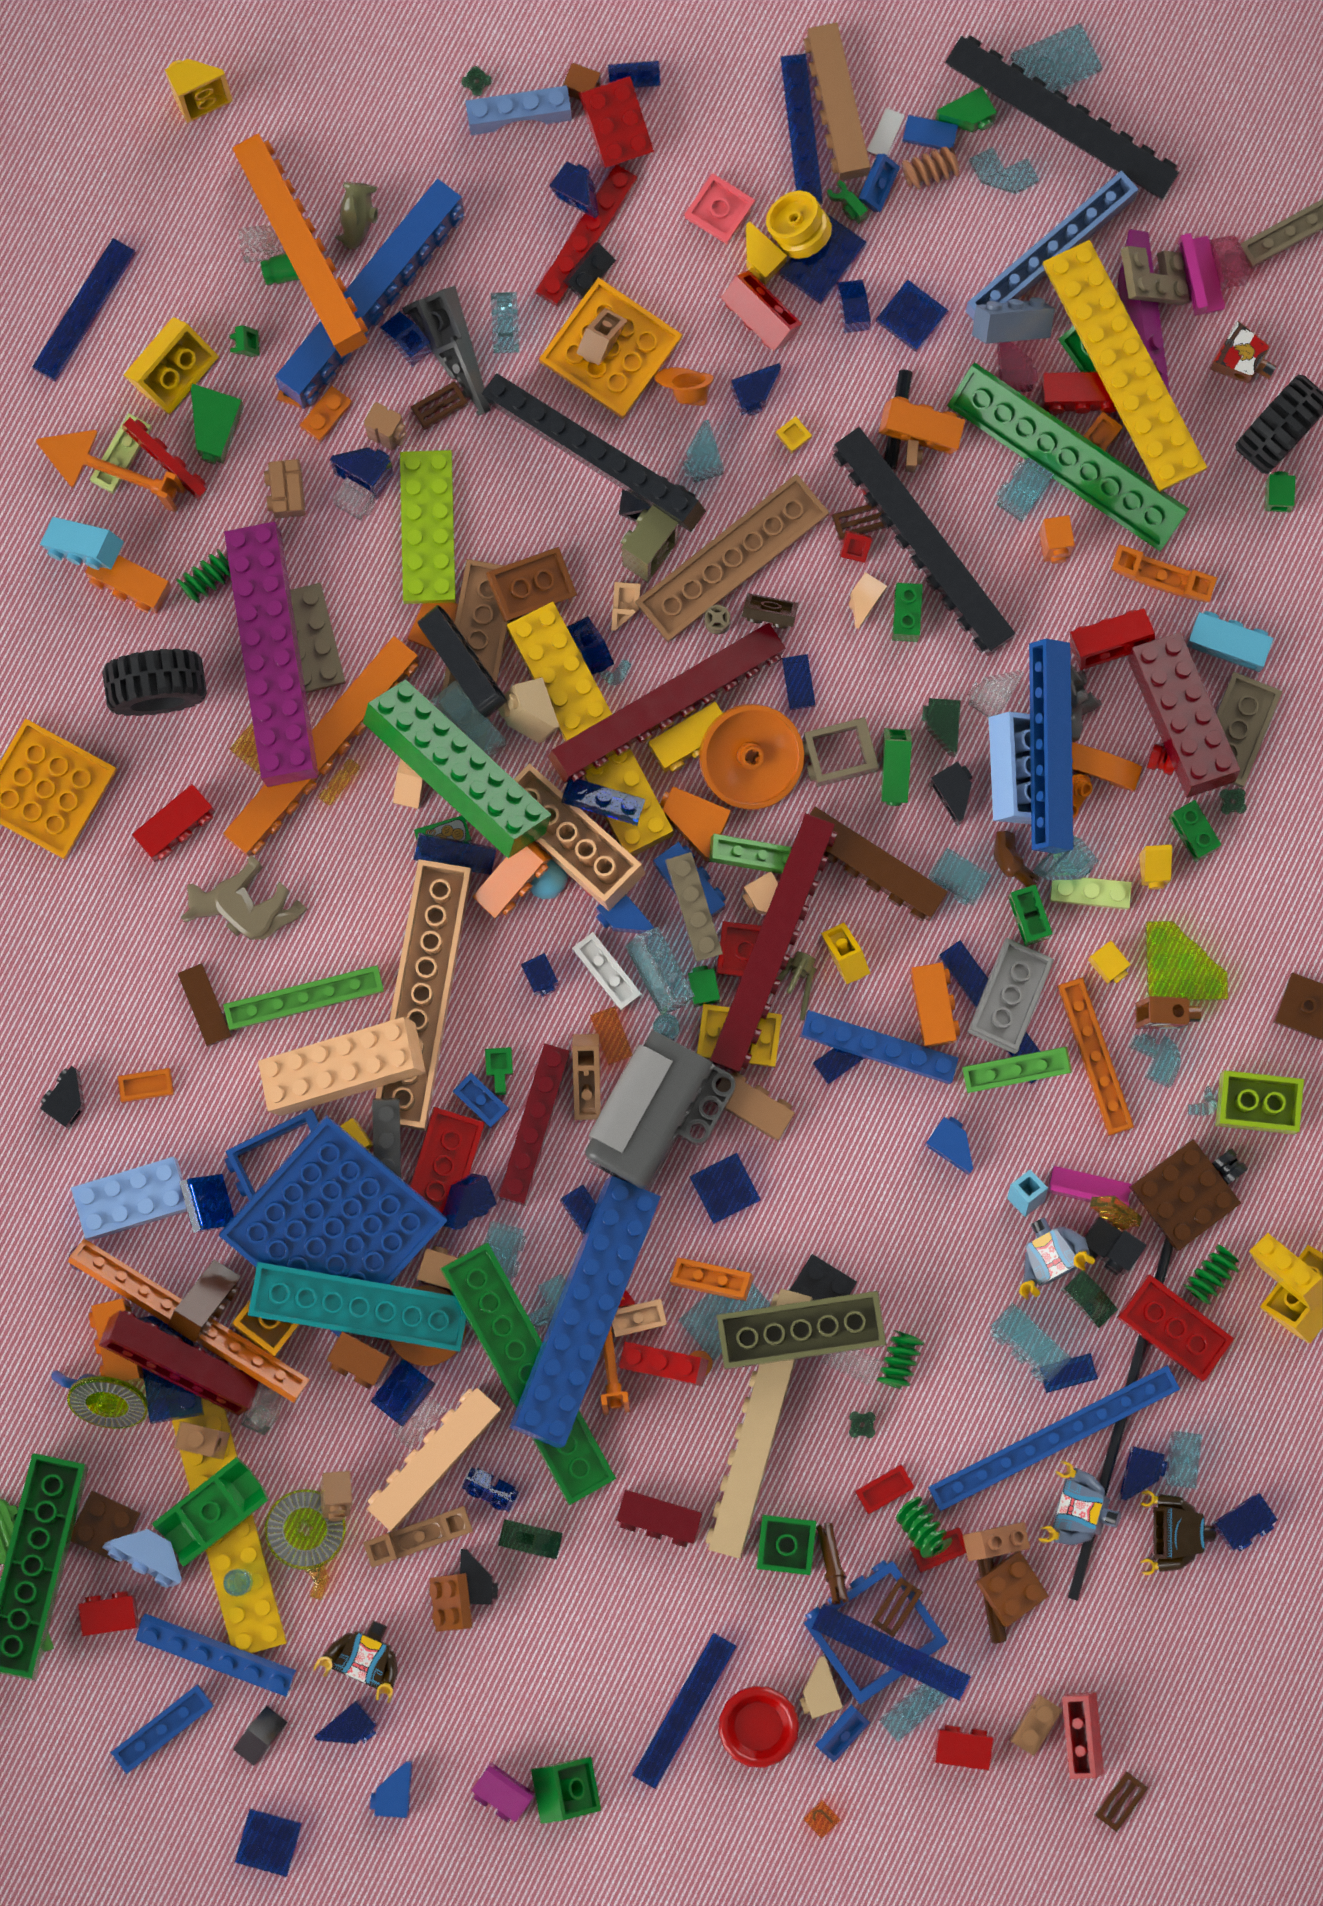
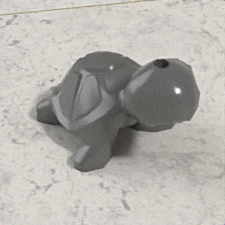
M1071 665L1072 742H1076L1080 739L1083 728L1082 715L1095 710L1102 703L1091 692L1087 693L1083 685L1087 683L1086 673L1083 670L1077 672Z

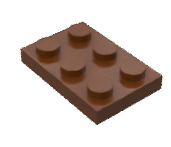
M559 547L486 573L504 622L529 614L551 602L557 604L577 596Z

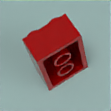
M630 76L579 93L602 168L654 152Z

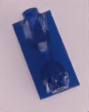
M659 61L608 65L609 83L630 76L634 88L661 86Z
M472 1467L464 1480L462 1488L470 1496L482 1498L490 1502L493 1508L510 1512L519 1494V1491L515 1490L516 1487L501 1479L498 1480L494 1487L490 1485L494 1478L493 1475L479 1467L477 1469Z

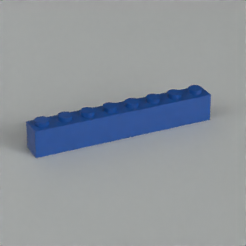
M1046 638L1029 643L1031 835L1033 851L1057 854L1073 850L1074 840L1071 651L1069 642Z

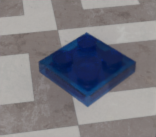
M907 280L876 318V322L917 352L948 314V309Z
M737 1153L689 1176L713 1225L761 1201Z
M223 1174L189 1178L179 1182L193 1233L223 1229L233 1219L234 1214Z
M402 1359L384 1384L377 1390L371 1402L403 1427L436 1384L409 1362Z
M250 1808L234 1863L288 1877L303 1823Z

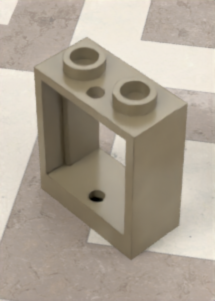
M865 717L804 732V740L802 741L804 756L809 757L811 764L807 766L810 781L815 780L817 787L878 772L879 766ZM855 729L864 764L822 775L813 740Z

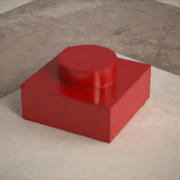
M846 530L839 554L840 557L866 563L872 537Z

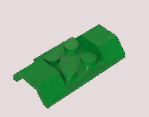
M235 1457L155 1520L152 1525L166 1540L171 1542L181 1565L185 1567L245 1521L252 1513L268 1502L269 1498L264 1487L250 1468L238 1457Z

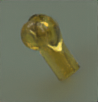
M313 1562L312 1566H306L305 1564V1572L309 1573L314 1581L310 1597L322 1600L329 1582V1574L321 1562L316 1565Z

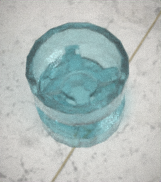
M662 1014L655 1019L653 1031L674 1041L679 1034L680 1025L675 1016Z
M233 1569L224 1577V1588L227 1593L233 1596L245 1595L253 1586V1578L245 1569Z

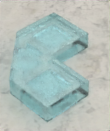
M992 147L971 157L969 160L980 182L988 186L1017 194L1039 182L1028 158L1004 169Z

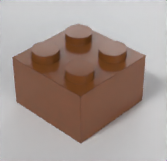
M342 1331L327 1361L332 1363L330 1368L344 1376H347L349 1372L356 1376L354 1379L356 1383L370 1389L372 1385L375 1387L379 1386L393 1359Z

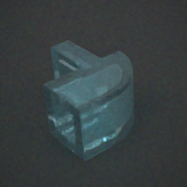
M517 292L491 293L494 353H519Z
M1143 1033L1141 1036L1135 1035L1129 1048L1153 1058L1145 1078L1170 1088L1181 1064V1057L1177 1046L1166 1036L1161 1039L1158 1045L1155 1043L1156 1039Z
M562 1274L538 1285L547 1305L528 1314L536 1330L550 1323L548 1318L553 1316L566 1283Z

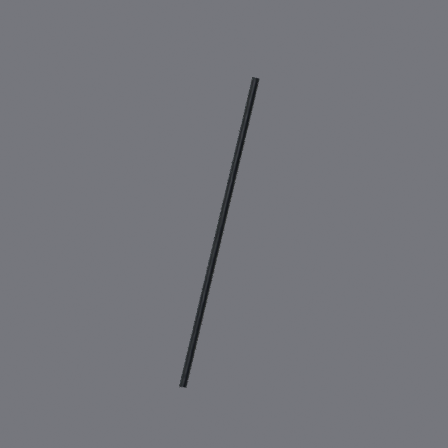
M1166 1236L1154 1277L1163 1285L1174 1248ZM1140 1335L1138 1336L1125 1387L1138 1381L1148 1341ZM1128 1416L1116 1422L1113 1428L1099 1483L1105 1489V1496H1107ZM1096 1535L1090 1541L1082 1543L1068 1594L1069 1599L1076 1601L1079 1599Z

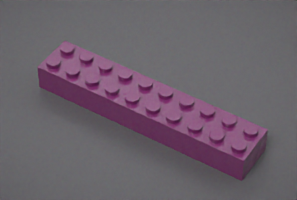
M275 521L224 531L261 779L267 787L317 778L319 777L281 531Z

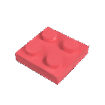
M712 173L684 214V218L725 244H728L754 206L755 199Z

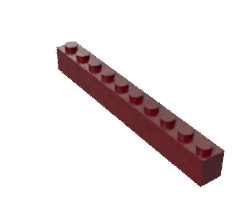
M768 622L555 747L548 755V759L564 783L570 780L577 782L587 775L586 771L590 768L595 767V769H599L609 762L608 758L612 755L617 754V756H621L631 749L630 745L634 742L643 743L653 736L651 732L660 728L661 731L667 729L675 723L673 719L682 715L683 718L689 716L696 710L695 706L703 702L704 705L711 703L718 697L717 693L722 690L726 692L733 690L739 685L738 681L744 677L749 680L761 672V667L765 665L771 667L782 660L781 655L786 647Z
M805 813L710 1058L713 1064L740 1073L742 1068L747 1070L752 1054L748 1053L751 1043L756 1045L762 1031L757 1028L760 1019L766 1020L771 1005L767 1004L770 994L776 995L781 980L776 979L780 969L785 971L790 955L786 954L789 944L794 946L800 931L796 930L799 920L804 921L809 906L805 905L808 895L813 897L819 882L814 880L817 871L823 872L828 860L824 853L827 846L833 847L838 834L833 831L835 824Z

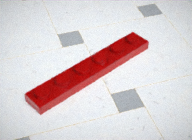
M617 164L613 167L535 290L536 295L558 307L569 289L564 283V279L595 242H599L636 184L638 176Z

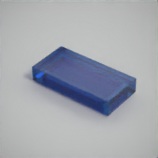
M808 654L782 658L789 710L815 707Z
M1091 1353L1039 1367L1046 1393L1098 1379Z

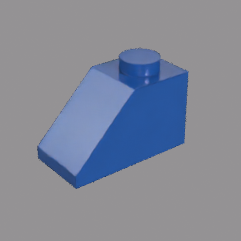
M626 894L610 911L601 904L596 907L598 913L596 918L605 929L610 927L614 932L650 935L655 931L654 926Z
M951 1116L949 1119L943 1117L925 1146L969 1175L973 1170L967 1134L962 1129L964 1125Z
M406 1761L376 1788V1793L371 1792L370 1809H375L374 1816L407 1818L409 1816L413 1761Z

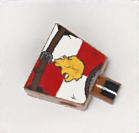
M1237 321L1214 359L1210 370L1244 383H1250L1255 373L1270 379L1277 366L1264 359L1270 346L1245 325Z
M1149 996L1135 1003L1136 1029H1180L1189 1025V1022H1200L1201 1020L1200 1006H1189L1188 998Z

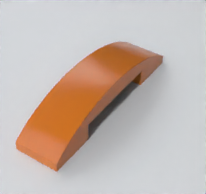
M1121 544L1118 545L1111 566V570L1163 592L1196 601L1210 602L1217 577L1194 569L1188 571L1144 556V552Z
M1072 742V771L1110 782V785L1135 792L1142 766L1105 751Z

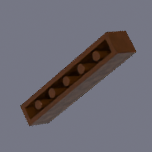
M816 806L813 808L809 815L835 824L833 831L838 833L833 847L827 846L824 856L828 857L827 862L831 864L839 863L845 867L843 871L855 879L859 876L867 881L865 885L874 892L879 893L881 890L889 896L887 899L898 907L904 905L911 910L910 914L920 921L926 919L930 922L948 893L947 890Z

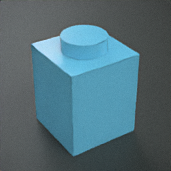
M1029 1170L1010 1184L1007 1199L1026 1217L1045 1202L1048 1187Z

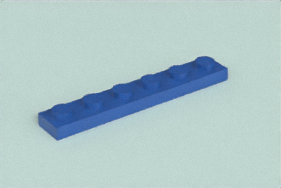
M810 1010L806 1012L800 1034L801 1038L949 1085L953 1082L959 1059L952 1055Z
M145 1613L140 1621L135 1638L136 1641L285 1697H287L296 1672L295 1669Z

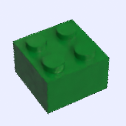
M762 1515L756 1569L811 1576L817 1521Z

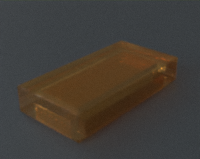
M615 1006L590 1015L596 1034H599V1042L608 1066L632 1057L633 1054Z

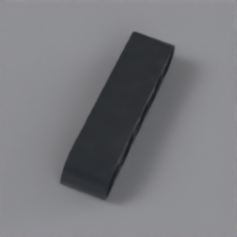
M436 605L417 622L470 701L483 717L488 718L507 702L501 689L441 606Z

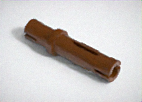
M824 1523L825 1528H823L822 1524L816 1527L826 1569L824 1577L825 1581L829 1583L832 1604L840 1605V1600L843 1603L849 1601L845 1586L846 1574L841 1567L833 1530L834 1526L832 1523Z

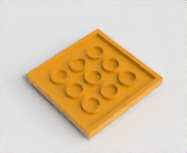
M598 277L542 353L539 362L624 419L681 341L683 334ZM606 308L627 319V322L608 356L600 365L586 361L576 352L586 328Z
M25 718L0 761V825L66 860L116 774L117 768Z

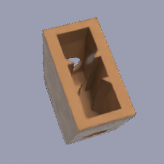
M180 1421L174 1448L224 1460L230 1433Z

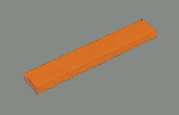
M1083 977L1058 985L1057 988L1108 1136L1134 1128Z

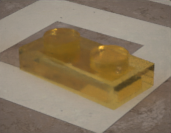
M1116 1196L1092 1197L1090 1207L1098 1212L1100 1217L1110 1221L1115 1228L1128 1230L1129 1227H1140L1142 1216Z

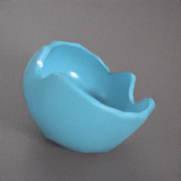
M551 859L546 864L549 867L548 870L539 879L535 877L530 883L533 886L530 891L540 899L556 898L568 882V874Z

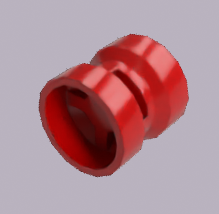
M1154 743L1147 768L1151 770L1160 769L1164 774L1172 776L1174 767L1166 749L1162 745Z

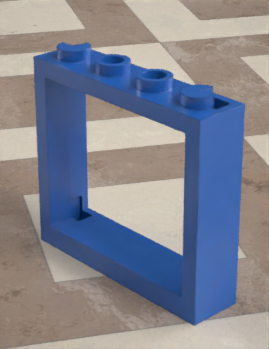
M313 1109L225 1151L228 1158L224 1160L230 1173L235 1172L239 1179V1182L235 1184L242 1198L247 1196L248 1200H250L256 1192L239 1157L305 1124H308L312 1131L319 1123Z
M883 1560L871 1568L874 1573L865 1579L861 1575L849 1584L851 1589L847 1591L849 1601H851L889 1573L892 1574L896 1582L899 1577L905 1578L893 1561L887 1563ZM901 1585V1589L903 1590V1592L906 1589V1587L904 1585ZM911 1591L907 1598L911 1601L915 1593ZM830 1597L827 1599L829 1605L822 1610L818 1606L805 1615L807 1620L803 1622L860 1705L949 1642L918 1599L914 1608L928 1626L934 1638L859 1690L815 1626L846 1603L840 1600V1605H833L832 1598Z

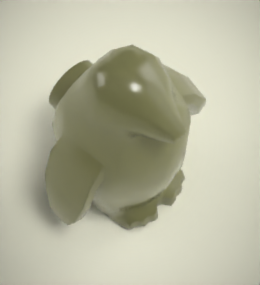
M344 182L343 187L346 191L340 208V222L344 233L335 236V239L342 242L349 249H356L365 239L371 223L375 224L377 222L378 208L373 207L371 198L372 194L377 191V187L364 183Z

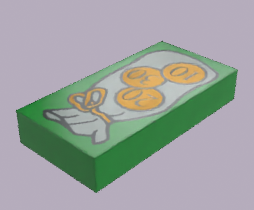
M463 816L414 829L421 856L472 841Z

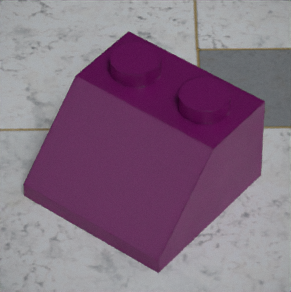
M492 1762L471 1790L475 1793L473 1798L485 1807L488 1804L497 1809L495 1814L507 1823L510 1820L516 1823L535 1795L533 1791Z

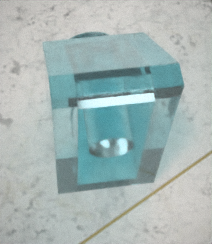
M709 419L703 421L686 452L687 461L683 462L686 476H692L693 483L723 475L724 472Z
M1073 835V850L1057 854L1049 853L1033 869V872L1046 880L1082 879L1092 871L1093 866L1099 860L1082 839Z

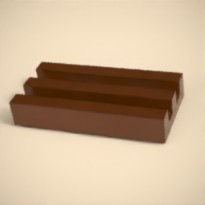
M454 381L412 405L411 410L418 422H420L423 430H426L467 406L468 401ZM454 390L456 392L423 413L419 412L420 409ZM457 399H460L459 402L453 404L452 406L448 407L447 409L443 410L442 412L436 414L435 416L431 417L430 419H428V420H426V421L424 420V419L427 418L428 416H430V415L434 414L435 412L439 411L440 409L446 407L447 405L451 404L452 402L456 401Z
M864 505L832 514V520L834 521L839 541L844 540L846 533L842 529L878 520L881 513L841 524L840 519L876 510V506L871 508L869 505ZM882 522L849 531L865 534L886 527Z
M899 1577L871 1623L894 1638L923 1591L902 1577ZM901 1585H904L906 1589L882 1624L879 1622V1619ZM913 1591L915 1593L891 1630L888 1628L889 1624L909 1593Z
M1125 1771L1094 1815L1117 1832L1148 1790V1787ZM1129 1779L1131 1783L1105 1817L1103 1813ZM1138 1786L1140 1788L1114 1824L1111 1821L1133 1789Z

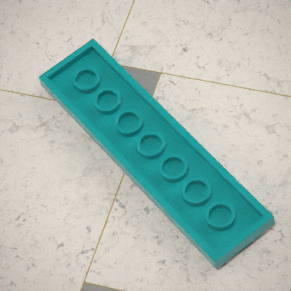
M257 1262L248 1316L461 1352L466 1316L457 1299L452 1295Z

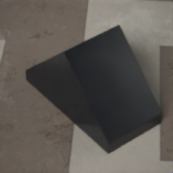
M266 1706L246 1729L233 1750L255 1766L288 1722L270 1707Z

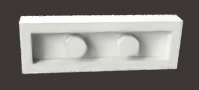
M593 932L572 948L620 1011L642 995Z

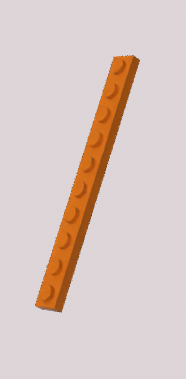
M85 1238L69 1257L68 1262L166 1324L169 1323L175 1308L182 1301L178 1296ZM213 1319L212 1322L214 1324L206 1336L201 1334L196 1342L295 1404L307 1387L310 1379Z

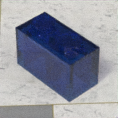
M1255 1493L1212 1522L1229 1550L1238 1549L1240 1552L1253 1543L1251 1538L1257 1534H1260L1262 1537L1275 1528L1273 1523L1278 1521V1519L1261 1494Z

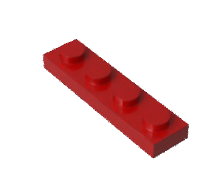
M129 417L123 424L122 430L166 471L176 474L184 488L199 501L207 491L204 487L206 485L205 481L196 473L191 475L185 469L187 466L185 462L177 455L172 457L166 451L168 447L158 437L153 439L147 433L148 428L139 419L134 421Z

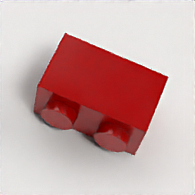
M128 1591L111 1593L112 1599L101 1600V1595L85 1597V1603L78 1604L82 1636L139 1628L136 1596H128Z
M945 1725L944 1730H937L934 1753L935 1763L990 1770L993 1737L987 1736V1730L972 1728L971 1733L960 1732L961 1727Z

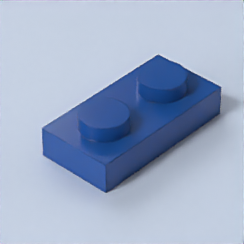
M877 154L858 199L873 212H881L900 166L886 154Z
M471 1072L453 1090V1093L490 1128L510 1110Z
M850 1705L815 1746L835 1763L871 1722L854 1706Z

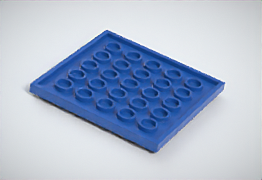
M326 1115L219 1233V1237L255 1267L257 1262L389 1285L448 1220L447 1217ZM331 1330L338 1337L342 1333V1331Z

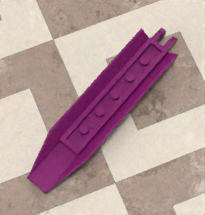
M1130 229L1125 247L1146 248L1150 273H1154L1149 232ZM1122 261L1117 281L1119 297L1170 394L1158 302L1129 299Z

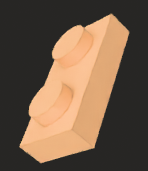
M661 1299L617 1309L612 1322L615 1338L667 1325Z

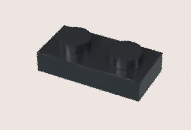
M595 242L564 279V283L580 299H583L597 278L601 279L616 260L600 243Z

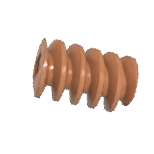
M951 146L950 151L947 147H942L940 154L937 150H933L931 158L927 153H924L921 156V161L918 157H912L911 164L908 160L902 161L904 176L909 188L914 184L917 190H920L921 181H924L927 187H929L930 178H934L938 184L940 183L941 174H943L946 180H950V171H953L956 177L959 176L958 160Z

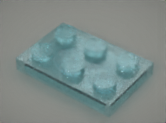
M1081 23L1011 53L1012 61L1025 69V76L1030 79L1036 76L1047 83L1045 88L1052 93L1055 90L1062 89L1102 71V65Z
M752 1283L746 1301L707 1294L678 1321L714 1361L722 1354L717 1315L771 1307V1304Z

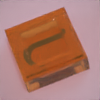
M823 1800L817 1803L802 1818L821 1839L841 1821Z

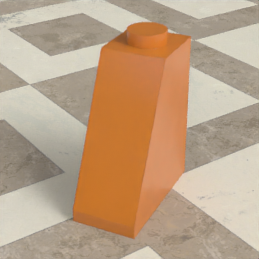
M672 786L670 793L665 791L660 806L663 807L662 810L672 826L705 861L709 862L711 836L713 834L722 835L729 820L731 810Z

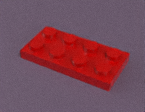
M433 1107L409 1186L447 1217L448 1221L446 1223L455 1224L485 1122Z
M1147 1274L1117 1316L1120 1321L1201 1382L1206 1380L1234 1340L1227 1332L1150 1274Z

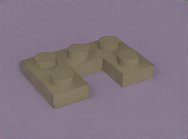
M1126 246L1121 249L1129 299L1184 305L1190 302L1182 253L1172 251L1157 253L1160 274L1150 273L1146 248Z

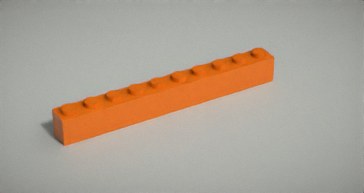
M257 133L232 147L340 356L343 357L368 343L369 341L364 334L368 329L361 317L356 318L354 312L358 311L352 298L346 299L344 292L348 290L341 277L335 278L333 273L337 269L331 258L325 259L323 253L327 250L320 237L314 238L312 233L316 232V229L309 217L304 218L302 213L306 212L301 200L299 198L294 199L292 194L296 190L289 178L284 180L282 174L286 173L280 160L274 161L272 155L276 152L270 141H263L260 134Z
M395 636L389 640L312 729L319 776L321 774L325 776L334 766L332 761L338 754L342 756L350 748L351 743L349 742L355 735L360 736L365 731L367 726L363 724L368 703L401 683L406 676L411 677L418 669V655ZM319 777L271 787L264 785L222 834L247 857H250L252 854L257 855L265 846L264 840L268 835H274L283 824L281 820L287 814L292 815L300 805L298 802L304 794L308 796L317 785L315 781Z

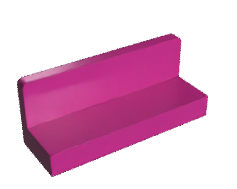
M1191 233L1181 235L1178 247L1184 261L1185 276L1194 315L1224 310V299L1209 237L1203 236L1192 239Z
M1053 1166L1047 1192L1120 1210H1127L1129 1208L1128 1199L1131 1190L1129 1186L1132 1184Z

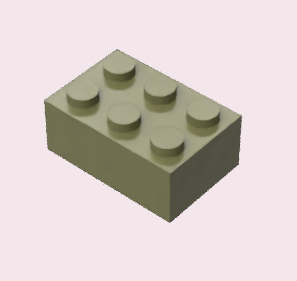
M654 505L648 511L646 509L642 511L636 520L638 525L633 532L629 530L621 541L623 544L621 547L622 565L647 583L678 543V522Z

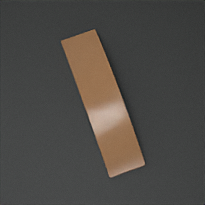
M462 1506L363 1542L371 1568L471 1533L473 1528L466 1508Z

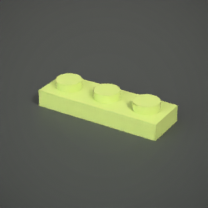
M129 413L101 459L125 469H129L141 448L122 430L123 424L129 417L134 421L138 419ZM140 420L148 428L147 433L149 434L152 426ZM95 469L90 481L114 494L122 479Z
M1053 874L1050 902L1128 910L1130 908L1132 882Z

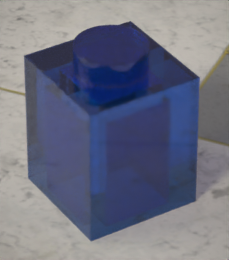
M545 953L521 964L535 996L540 994L541 997H544L556 991L555 987L559 983Z

